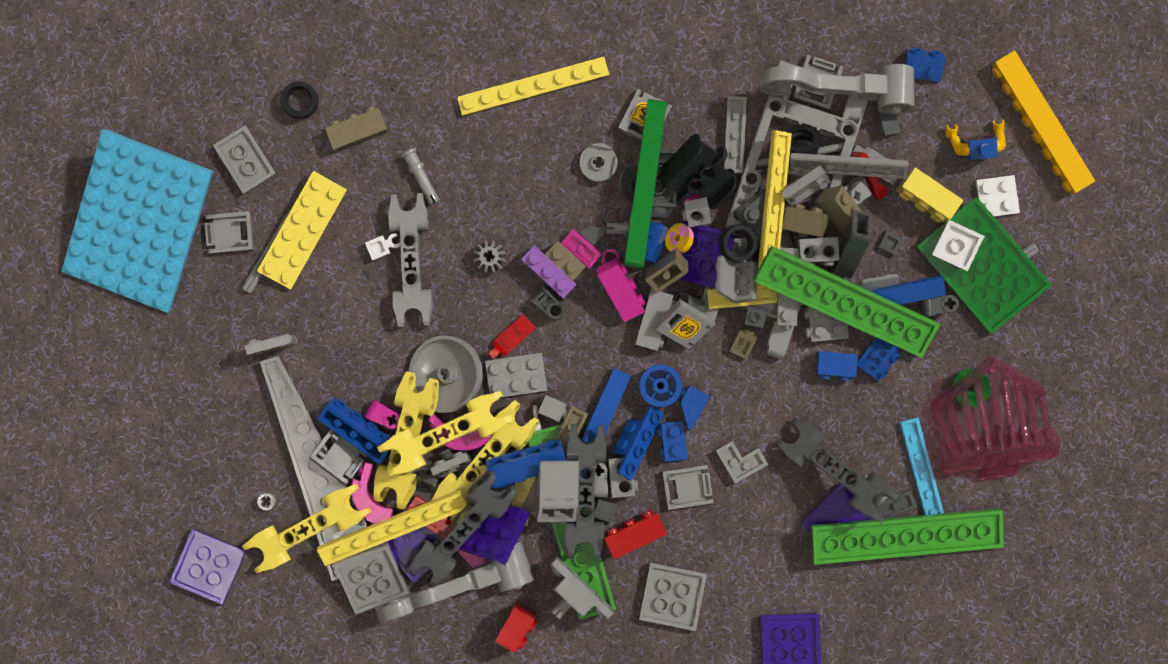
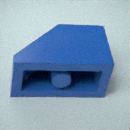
M689 385L688 388H683L679 397L682 398L680 405L686 426L692 430L710 396Z

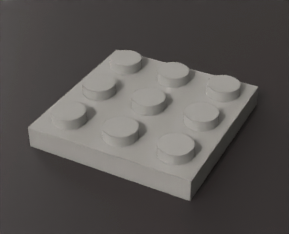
M388 542L333 563V567L355 614L409 594L408 586Z
M650 562L639 620L696 631L707 573Z

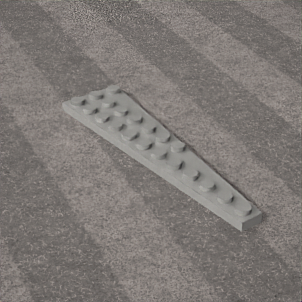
M279 356L261 361L260 365L309 514L312 516L327 508L323 497L348 486L343 485L309 459V456L323 438ZM326 444L320 449V452L324 455L328 452ZM351 495L349 499L350 506L357 510ZM321 516L320 521L325 525L326 519ZM363 518L358 524L341 533L337 525L334 524L316 535L319 544L323 545L368 527L365 518ZM333 563L327 565L331 581L339 579Z

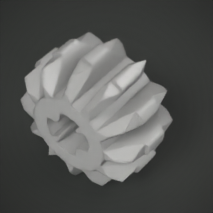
M484 241L485 248L478 245L477 247L481 252L474 251V255L480 256L475 258L474 262L481 261L477 268L481 269L485 265V273L488 272L489 267H491L492 273H495L494 266L496 265L499 269L502 268L498 262L506 261L504 258H500V256L506 253L505 251L498 252L502 248L500 244L494 248L495 241L491 242L490 247L488 242ZM488 252H492V255L495 257L494 260L491 259V262H487L485 254H488Z

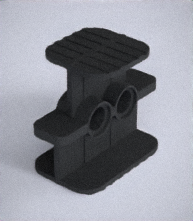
M694 133L685 141L673 156L664 163L660 171L662 187L668 188L670 186L677 191V202L682 204L691 194H697L701 198L707 197L709 208L712 210L718 208L733 193L737 182L733 169L726 170L720 166L728 156L726 148L720 146L716 151L701 141L700 135Z

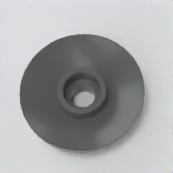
M636 165L625 168L619 179L620 192L630 203H633L638 172V166Z

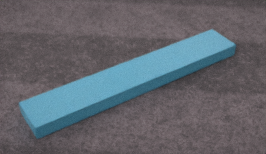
M919 418L901 421L899 425L923 514H942L944 511Z

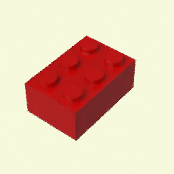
M650 509L641 514L642 517L637 520L631 518L623 522L624 526L618 529L614 526L606 530L607 534L604 535V539L614 559L667 535L656 511L652 512Z

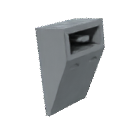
M540 461L534 502L537 522H576L579 461Z

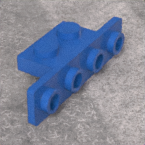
M649 405L642 421L628 420L613 451L617 456L624 457L618 473L630 481L633 480L664 415L663 412L653 405Z

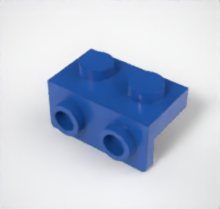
M920 48L906 49L905 65L914 68L915 79L941 82L946 62L944 54L935 50L926 52Z

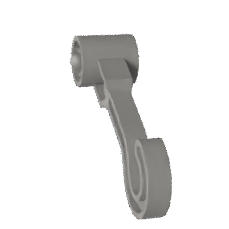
M905 64L885 65L878 68L877 74L865 73L856 77L816 74L798 66H775L764 69L759 73V90L768 95L789 96L791 95V85H795L808 92L851 95L857 100L877 101L878 111L886 114H904L913 111L915 108L914 68Z
M517 541L506 566L489 560L490 563L471 569L463 576L405 595L376 607L375 611L379 622L382 623L414 612L413 609L438 602L468 590H478L495 583L498 584L500 592L511 589L520 590L524 584L535 579L522 542Z

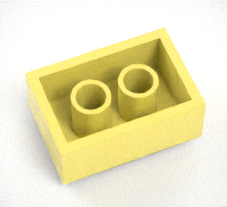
M916 167L908 172L907 179H903L896 190L901 199L907 202L908 200L912 201L917 210L928 212L931 214L930 218L937 223H944L950 220L964 201Z

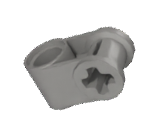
M865 176L856 177L844 186L857 205L872 194Z
M595 462V469L597 465H601V469H604V471H601L599 475L595 471L594 497L608 498L607 466L604 462Z

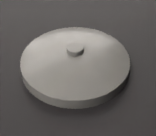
M436 336L425 341L414 353L409 366V372L415 373V387L418 392L424 390L430 378L439 380L436 412L449 413L465 408V403L475 399L481 387L483 372L480 358L469 343L458 337Z

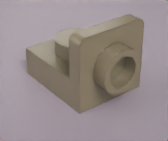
M740 326L729 352L747 360L757 340L758 333L750 327Z

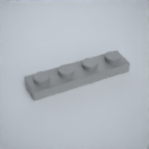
M728 96L725 148L728 156L724 161V168L726 170L733 169L735 174H743L747 97Z
M780 248L799 258V248ZM778 292L777 326H797L798 301Z

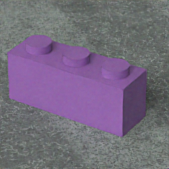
M535 245L521 259L563 299L577 286Z

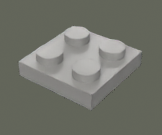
M458 452L452 455V459L446 462L443 459L434 463V467L430 469L433 476L440 479L469 466L472 459L467 453Z

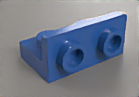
M876 338L857 362V367L878 382L887 375L888 368L898 361L901 352L897 346Z
M684 421L660 423L661 427L657 428L658 439H662L663 446L659 447L660 458H664L665 462L688 459Z

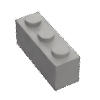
M651 289L635 345L658 351V348L663 347L665 337H662V333L655 329V323L675 304L676 301L672 300L674 295L664 292L656 293Z

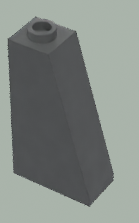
M857 210L853 211L839 247V261L834 262L833 274L852 278L872 238L873 214Z

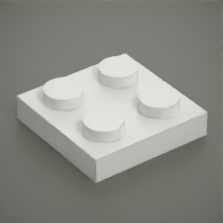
M1014 175L975 181L977 197L994 217L1020 213Z
M948 220L932 255L968 271L984 236Z

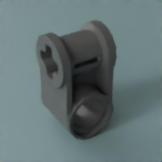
M542 285L540 287L541 290L529 300L551 319H562L565 314L564 307ZM554 306L560 307V315H551V309Z
M679 292V299L702 313L704 312V300Z
M953 295L920 300L921 311L924 316L954 312L959 306L958 299ZM948 298L949 301L953 302V305L950 306V309L948 306H945V302H948Z

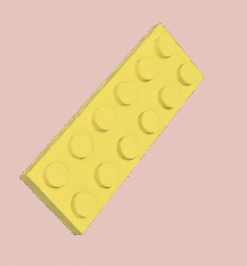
M312 171L260 263L257 272L291 290L347 189Z

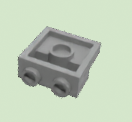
M806 305L807 308H804V319H808V327H805L806 338H810V342L849 339L848 324L838 319H832L831 316Z

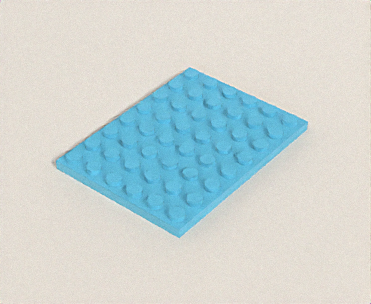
M103 129L61 272L169 313L214 171Z

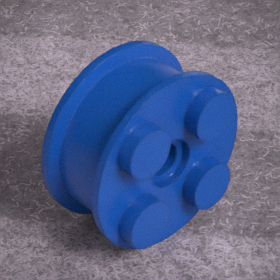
M662 364L654 365L642 374L639 381V390L647 403L656 407H665L674 403L680 396L682 381L677 371L672 367ZM659 382L664 384V388L661 390L657 388Z

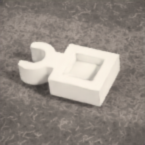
M397 233L391 234L387 240L382 235L365 242L373 261L391 254L389 248L400 247V243H392L393 238L398 237Z

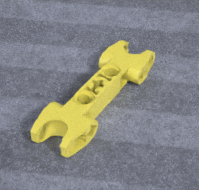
M406 371L397 389L394 401L395 406L402 408L396 434L410 429L415 438L420 436L424 414L432 416L436 410L439 380L430 378L424 390L418 392L415 387V373ZM410 418L413 419V424L411 426L409 424ZM391 450L388 466L381 464L376 471L374 501L383 502L389 489L393 488L397 493V508L406 509L416 490L418 476L413 473H404L390 477L388 472L400 464V453L397 450Z
M501 391L481 395L465 403L469 411L468 414L414 438L411 430L408 429L392 436L388 441L377 447L380 453L388 450H397L401 455L400 464L388 472L390 477L410 473L425 466L426 463L422 455L478 430L481 439L499 432L503 427L514 421L512 415L496 418L490 413L491 405L503 397ZM461 421L469 423V428L466 431L459 430L458 424ZM444 429L451 431L448 439L441 437L439 438L441 442L437 444L434 433L440 436L443 434L442 430ZM426 437L433 439L431 447L423 446V440Z
M514 400L496 416V418H503L512 415L514 421L494 434L459 478L453 473L447 475L438 486L432 500L460 489L465 498L468 488L474 483L470 481V473L474 471L477 475V480L488 472L486 465H483V458H494L490 457L491 454L495 457L505 455L511 446L516 450L523 449L532 438L540 420L534 417L524 426L517 425L515 414L521 404ZM496 442H500L501 444V450L499 452H495L494 450V444ZM459 513L451 515L450 520L453 521Z
M358 484L339 489L323 497L327 508L278 534L273 525L255 534L248 542L242 545L244 551L252 547L260 548L263 551L264 560L254 569L256 574L274 569L291 560L287 552L288 549L336 524L341 533L358 524L364 517L372 512L370 507L357 511L350 506V496L360 489ZM321 516L326 519L325 525L320 521ZM306 527L309 528L307 532L301 534L300 530ZM289 533L293 536V542L288 539Z

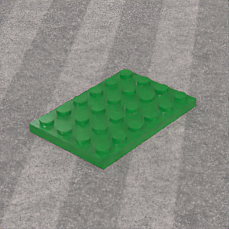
M975 197L950 219L984 236L968 271L932 255L948 221L916 247L938 273L943 276L944 280L988 332L992 334L1052 284L979 198Z

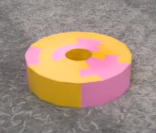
M674 224L667 232L665 238L666 248L670 252L675 249L681 254L687 252L692 246L694 233L685 224Z

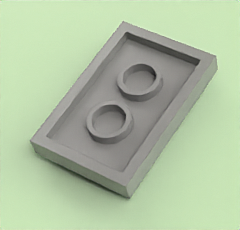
M246 125L213 145L244 195L277 175Z
M542 353L485 361L490 394L501 391L503 397L547 391Z

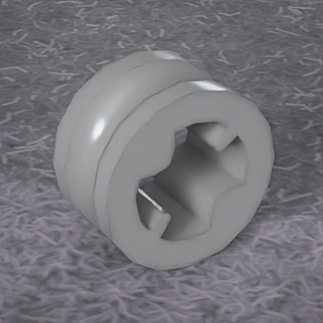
M263 493L258 497L257 504L262 510H270L275 506L276 499L271 493ZM264 496L265 498L270 497L269 502L271 505L269 507L268 505H263L264 500L262 498Z

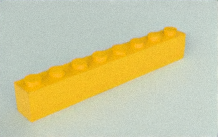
M1014 50L991 65L993 67V75L1001 80L1003 91L1006 95H1010L1013 100L1012 105L1014 109L1020 111L1023 116V124L1031 129L1033 140L1041 145L1043 156L1046 160H1050L1053 165L1052 170L1054 174L1060 176L1063 181V189L1072 195L1095 182V179L1016 51Z

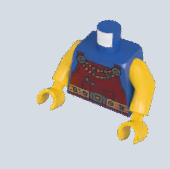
M1003 119L1001 124H996L995 120H993V132L995 134L960 138L957 136L958 126L954 124L953 129H950L947 125L945 136L950 138L952 147L959 157L969 160L998 157V152L1003 151L1006 147Z

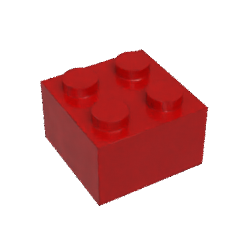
M516 603L498 633L495 642L514 653L518 649L522 650L528 638L525 635L527 632L531 633L536 625V614Z

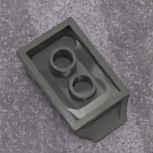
M660 149L651 217L668 218L670 213L677 207V191L670 186L668 188L662 187L660 180L662 166L673 156L677 149Z
M762 189L734 211L741 224L750 227L755 233L758 251H760L766 189ZM782 229L780 248H796L791 231Z

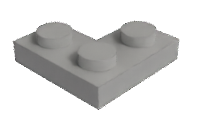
M730 441L715 450L735 484L768 465L759 448L742 457L733 441Z

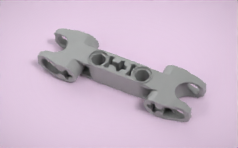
M417 193L416 206L408 212L400 209L398 195H391L388 213L390 232L400 231L403 285L402 291H393V309L398 327H404L406 313L409 310L418 309L422 314L424 326H430L433 309L432 289H422L419 248V230L429 229L428 211L425 205L424 194ZM409 236L415 239L412 246L405 245V239ZM410 255L416 259L412 262V268L416 269V271H406V268L410 269V264L406 262ZM414 274L417 280L414 284L410 285L407 283V277Z

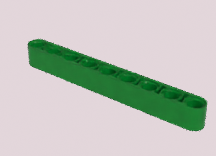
M648 99L624 264L627 267L644 269L667 101Z

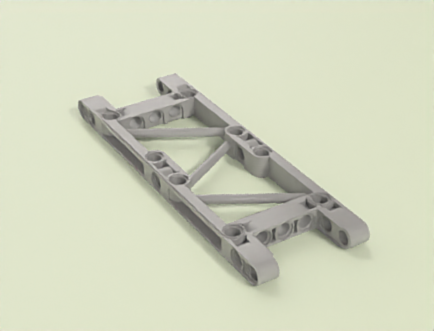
M780 60L778 66H797V65H794V64H791V63H788V62H785V61ZM768 95L725 228L730 225H742L739 220L734 218V211L755 196L758 190L766 189V186L761 182V174L755 168L768 166L769 158L760 160L758 158L772 118L795 126L810 127L816 133L843 141V143L819 147L817 155L840 151L839 156L850 157L868 101L857 100L853 96L848 95L842 116L838 117L788 100L789 96ZM777 103L780 110L777 112L772 111L770 104ZM849 127L852 130V135H845L843 128ZM832 174L831 183L828 188L841 186L844 175ZM753 175L756 178L755 184H749L746 181V176ZM821 194L815 198L812 207L822 209L817 203ZM797 232L801 239H807L809 235ZM806 248L808 250L804 252V255L807 258H811L813 251L810 248ZM705 287L701 297L705 301L703 313L715 321L719 308L708 309L707 290L710 288ZM798 302L797 317L802 304L800 302ZM777 303L751 305L767 309L766 316L775 319L767 341L766 355L783 360L794 326H777ZM739 306L741 308L748 309V306Z

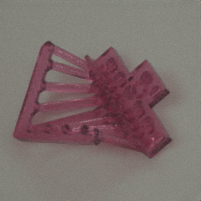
M994 357L986 359L930 402L932 414L944 441V444H940L943 474L979 469L980 480H992L1018 475L1020 463L1058 458L1060 440L1055 428H1051L1045 387ZM996 372L1000 373L1007 424L1006 435L1003 433ZM989 373L995 424L993 437L990 434L982 386V377ZM1009 379L1013 381L1012 385L1019 424L1018 433H1015ZM973 384L975 386L982 428L981 439H978L967 388ZM1021 386L1025 388L1031 424L1029 432H1027ZM1033 393L1038 395L1043 423L1042 430H1039ZM958 395L961 398L969 432V440L965 441L953 405V399ZM945 405L957 442H952L940 413V409Z

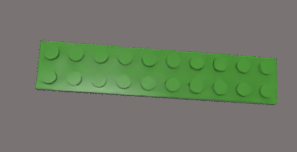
M772 245L753 279L756 283L921 358L940 326L937 321Z
M562 424L534 432L529 441V446L532 447L555 440ZM582 507L580 513L588 515V508ZM551 522L562 560L599 594L613 610H616L602 557L600 556V559H595L593 546L590 543L581 542L575 548L574 559H568V550L565 542L566 522ZM595 606L584 616L577 611L579 620L598 615L594 610Z
M999 508L886 518L882 523L876 520L811 525L812 561L814 565L1004 548L1003 510Z

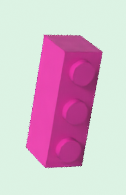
M618 258L598 267L597 275L623 321L626 322L644 313L646 302L642 294H637L635 290L637 286L633 278H628V270L624 266V262L620 263Z

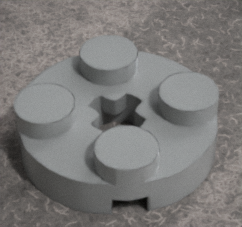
M595 143L586 148L580 156L582 174L593 182L609 180L617 170V156L608 145ZM598 158H601V161L604 162V165H601L600 168H596V164H593V161H596Z

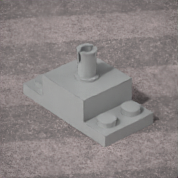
M557 555L552 560L551 565L554 573L559 577L563 575L561 580L555 585V590L563 599L551 612L555 615L560 610L556 617L561 619L573 607L584 616L595 606L594 610L602 618L606 616L609 619L614 613L613 608Z

